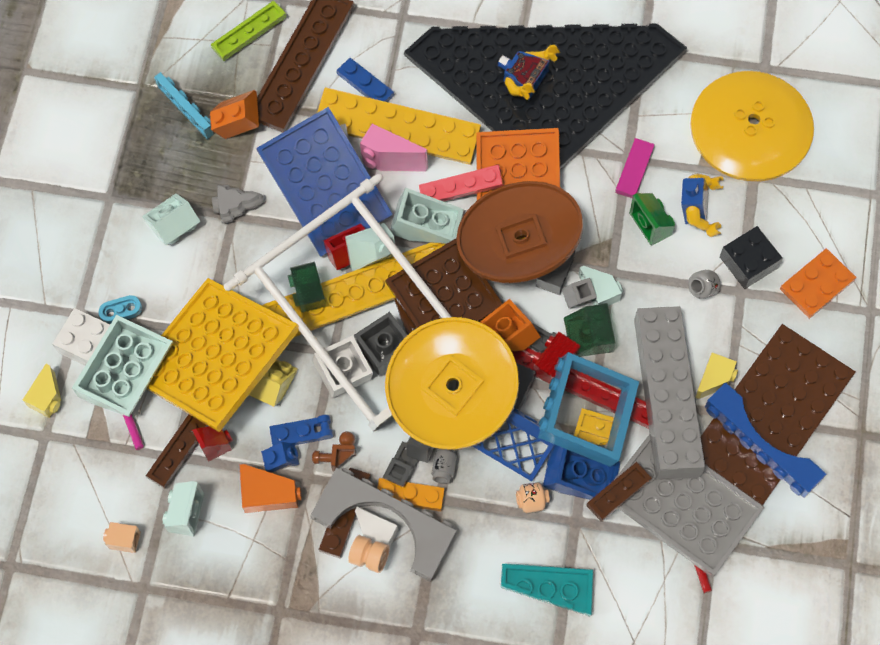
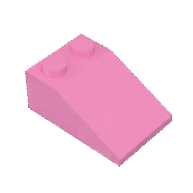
M374 124L370 126L360 142L362 162L368 168H375L380 171L426 172L428 169L427 149Z

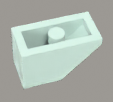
M586 266L579 268L578 276L580 280L590 278L597 298L591 301L597 311L620 301L623 290L619 281H615L612 275Z

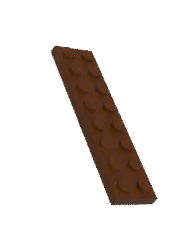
M311 0L257 96L260 124L282 133L286 131L353 10L354 1Z

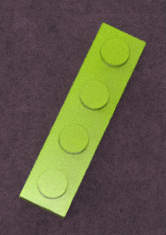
M273 0L211 43V48L224 62L284 20L286 13Z

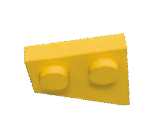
M582 408L574 436L598 446L607 445L614 417Z

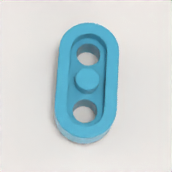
M129 295L103 303L98 313L102 321L111 324L116 315L127 320L137 317L142 311V304L136 296ZM130 306H135L132 311L128 310ZM110 312H114L113 316L108 317Z

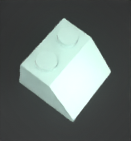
M174 194L142 216L165 245L175 243L180 238V235L194 230L197 226L196 224L201 222L188 201L178 194Z
M198 482L175 483L174 489L170 490L168 495L169 509L165 511L163 516V524L168 532L188 536L195 535L204 498V492Z

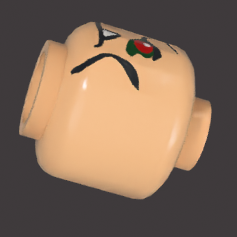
M539 482L522 484L519 490L516 491L517 506L522 508L525 513L543 511L546 503L550 502L548 489H544Z

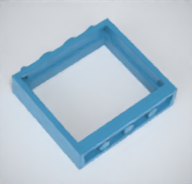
M568 352L558 359V363L554 367L557 371L549 385L551 390L550 396L547 397L543 406L545 414L538 424L540 425L538 438L611 467L620 460L639 381ZM570 368L621 389L606 449L554 428Z

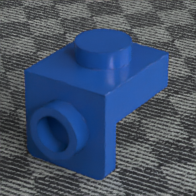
M281 442L261 451L265 471L272 473L288 465H299L298 451L294 444Z

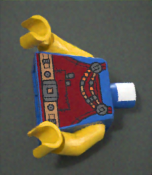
M550 45L546 50L539 52L518 51L513 59L503 55L498 62V67L505 70L504 82L510 94L530 100L548 73V60L556 61L557 56L555 54L560 53L559 49L555 45Z
M695 173L688 178H684L682 184L681 206L685 224H691L703 231L706 230L707 235L713 237L721 234L717 230L721 228V224L719 222L709 224L707 221L708 186L711 190L721 189L723 186L719 185V181L724 180L722 176L710 178V176Z

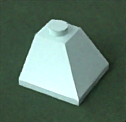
M380 224V226L384 229V231L395 244L394 235L388 229L386 224ZM372 228L345 236L351 271L393 257Z

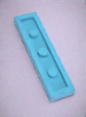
M161 72L154 77L157 87L207 140L214 134L211 130L210 119L207 116L203 117L200 114L199 108L194 103L190 104L187 101L188 98L185 93L175 88V84L170 77L165 78Z

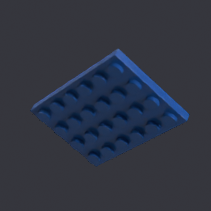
M329 107L256 148L302 227L357 189L365 179H371ZM374 186V190L370 193H364L359 197L378 223L393 215L376 186ZM351 203L307 236L319 256L322 257L327 254L323 240L360 223L365 229L371 227Z

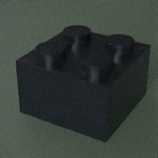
M758 226L725 245L719 256L744 289L778 269L783 259Z

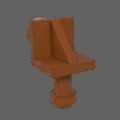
M349 431L343 432L339 437L341 445L332 444V454L314 451L312 462L314 464L331 462V468L334 472L336 468H339L351 456H356L354 434Z

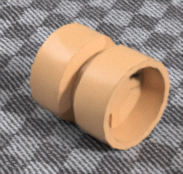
M358 535L352 543L348 561L360 567L366 564L369 570L380 573L387 562L390 547L388 544L377 541L372 544L370 538Z

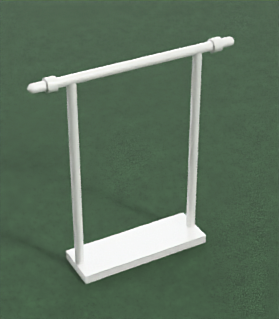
M379 173L371 179H365L353 192L243 271L239 270L233 275L234 277L224 284V289L230 291L237 285H243L248 281L247 278L255 273L291 321L298 324L301 334L368 419V426L372 431H375L393 417L389 407L377 416L373 413L262 267L352 203L440 317H451L359 199L364 193L368 194L374 190V186L383 180V175Z

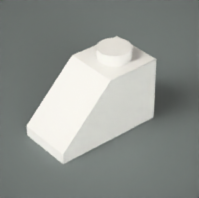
M356 507L355 513L363 536L370 538L372 544L377 541L388 544L391 547L398 533V526Z

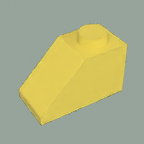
M711 353L695 398L701 399L715 393L725 382L727 384L730 381L734 382L738 370L734 369L737 361Z
M45 364L24 396L23 402L29 408L50 418L59 409L61 396L55 372L50 365Z

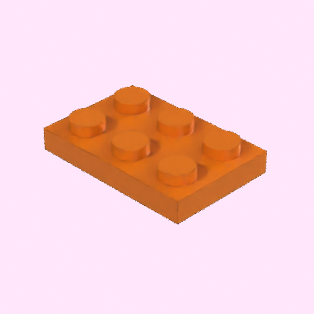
M826 248L781 285L780 290L810 319L853 283L857 277Z

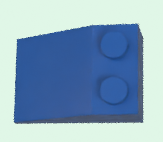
M555 445L549 453L543 487L562 494L591 500L617 477L620 461L609 467Z

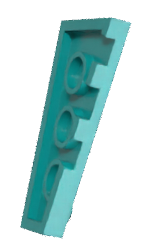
M502 564V589L591 617L593 570Z

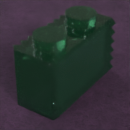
M315 261L290 267L291 275L287 276L290 287H295L296 294H292L295 306H300L301 312L325 307V297Z

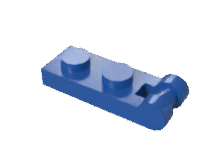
M321 415L317 418L269 426L272 446L281 442L300 445L333 438V431L329 426L331 423L330 415ZM321 426V431L315 433L314 427Z

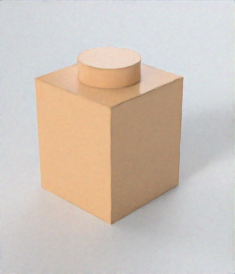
M110 522L109 528L105 529L103 541L109 549L136 553L141 531L137 526Z

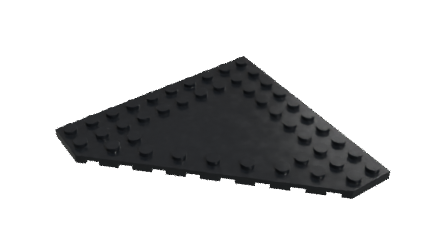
M649 23V26H637V24H621V26L593 24V26L581 27V24L564 25V27H553V25H536V27L508 25V28H496V26H480V28L452 26V28L448 29L431 27L404 51V56L491 131L559 128L561 170L686 52L687 47L657 23ZM550 45H555L560 53L555 54L557 60H548V73L530 100L520 96H512L504 82L505 70L498 67L500 58L504 55L513 59L518 51L539 52L546 50Z

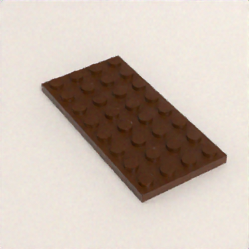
M781 324L734 390L742 397L748 420L763 440L774 448L797 457L856 371L789 327ZM713 418L700 436L704 464L763 506L780 479L774 475L771 467L767 464H762L757 459L756 454L751 449H746L734 433L730 434L727 432L722 422L717 418Z

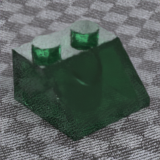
M607 303L586 306L563 318L567 337L580 345L577 356L584 357L614 351L615 338Z

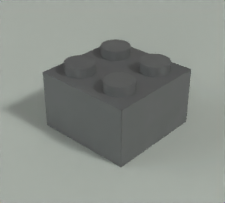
M390 311L354 334V338L363 355L379 377L387 372L394 351L404 338L408 336Z

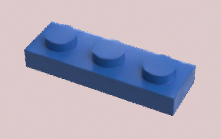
M352 58L347 59L336 70L338 76L367 98L389 102L394 97V91Z

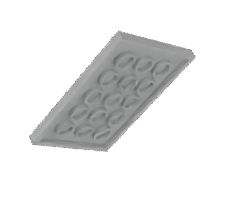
M649 434L617 477L637 462L652 479L618 509L713 578L764 509V506L706 465L701 477L656 480Z

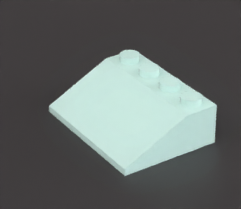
M116 315L72 389L78 397L96 406L130 417L172 346L173 341Z

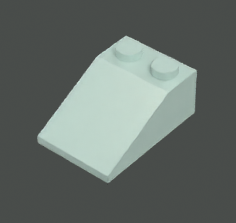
M405 187L398 200L390 231L393 235L408 241L447 244L457 238V230L464 209Z

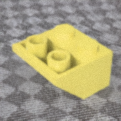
M276 360L249 396L275 406L283 399L298 368L291 366L288 362Z

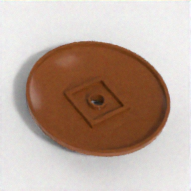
M537 181L511 183L488 192L467 210L457 230L458 251L465 265L472 272L487 280L501 283H518L533 280L552 272L573 254L582 237L583 217L575 199L558 186ZM522 235H525V236H526L524 239H521V240H518V239H517L519 236H522Z

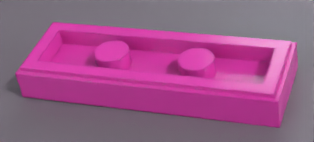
M635 138L615 193L633 198V195L639 189L655 144Z

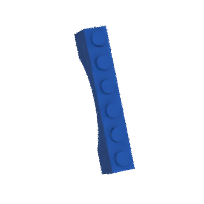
M726 382L707 400L705 405L707 413L712 418H717L722 422L727 432L730 434L734 433L740 439V443L746 449H751L762 464H767L771 467L774 475L780 480L784 479L796 495H801L805 498L826 476V473L811 459L786 454L763 440L748 420L742 397Z

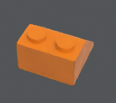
M252 90L220 102L210 112L211 130L227 139L258 128L257 91Z
M510 299L480 321V323L488 326L500 335L511 351H524L540 338L532 322Z

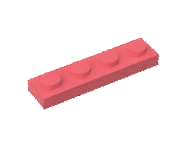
M495 165L420 184L419 189L420 193L444 202L496 189L504 185L500 166Z

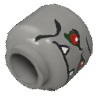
M712 270L695 272L689 278V290L694 297L699 299L711 297L719 291L720 279Z

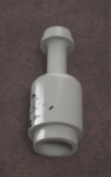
M443 449L436 451L431 472L433 475L432 479L435 482L441 484L450 483V479L454 475L457 459L455 452Z

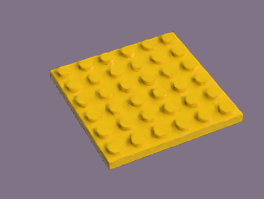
M207 278L162 333L161 336L173 341V344L146 389L220 432L298 333L299 326L232 290L226 291L223 285Z

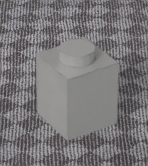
M590 278L561 288L568 308L597 298Z

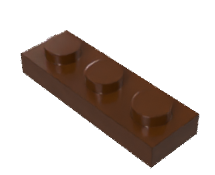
M635 462L588 501L586 506L602 522L648 484L652 477Z

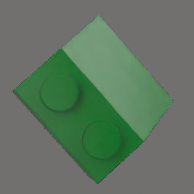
M653 193L634 194L629 214L649 244L652 246L673 235L675 222L664 211L661 200L659 198L656 199Z

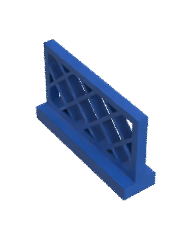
M513 408L509 418L506 420L509 429L496 432L491 436H495L498 448L489 450L484 447L483 442L473 447L532 482L555 444L538 438L540 432L539 422ZM523 430L526 432L528 440L515 443L513 432ZM510 433L513 444L500 447L497 435ZM541 441L548 445L544 453L534 454L532 443ZM529 444L532 455L519 458L517 447ZM514 448L517 459L505 460L501 450ZM533 459L535 468L531 474L522 470L520 462Z

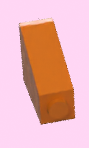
M240 464L242 508L245 513L298 508V501L302 500L301 488L296 486L294 480Z

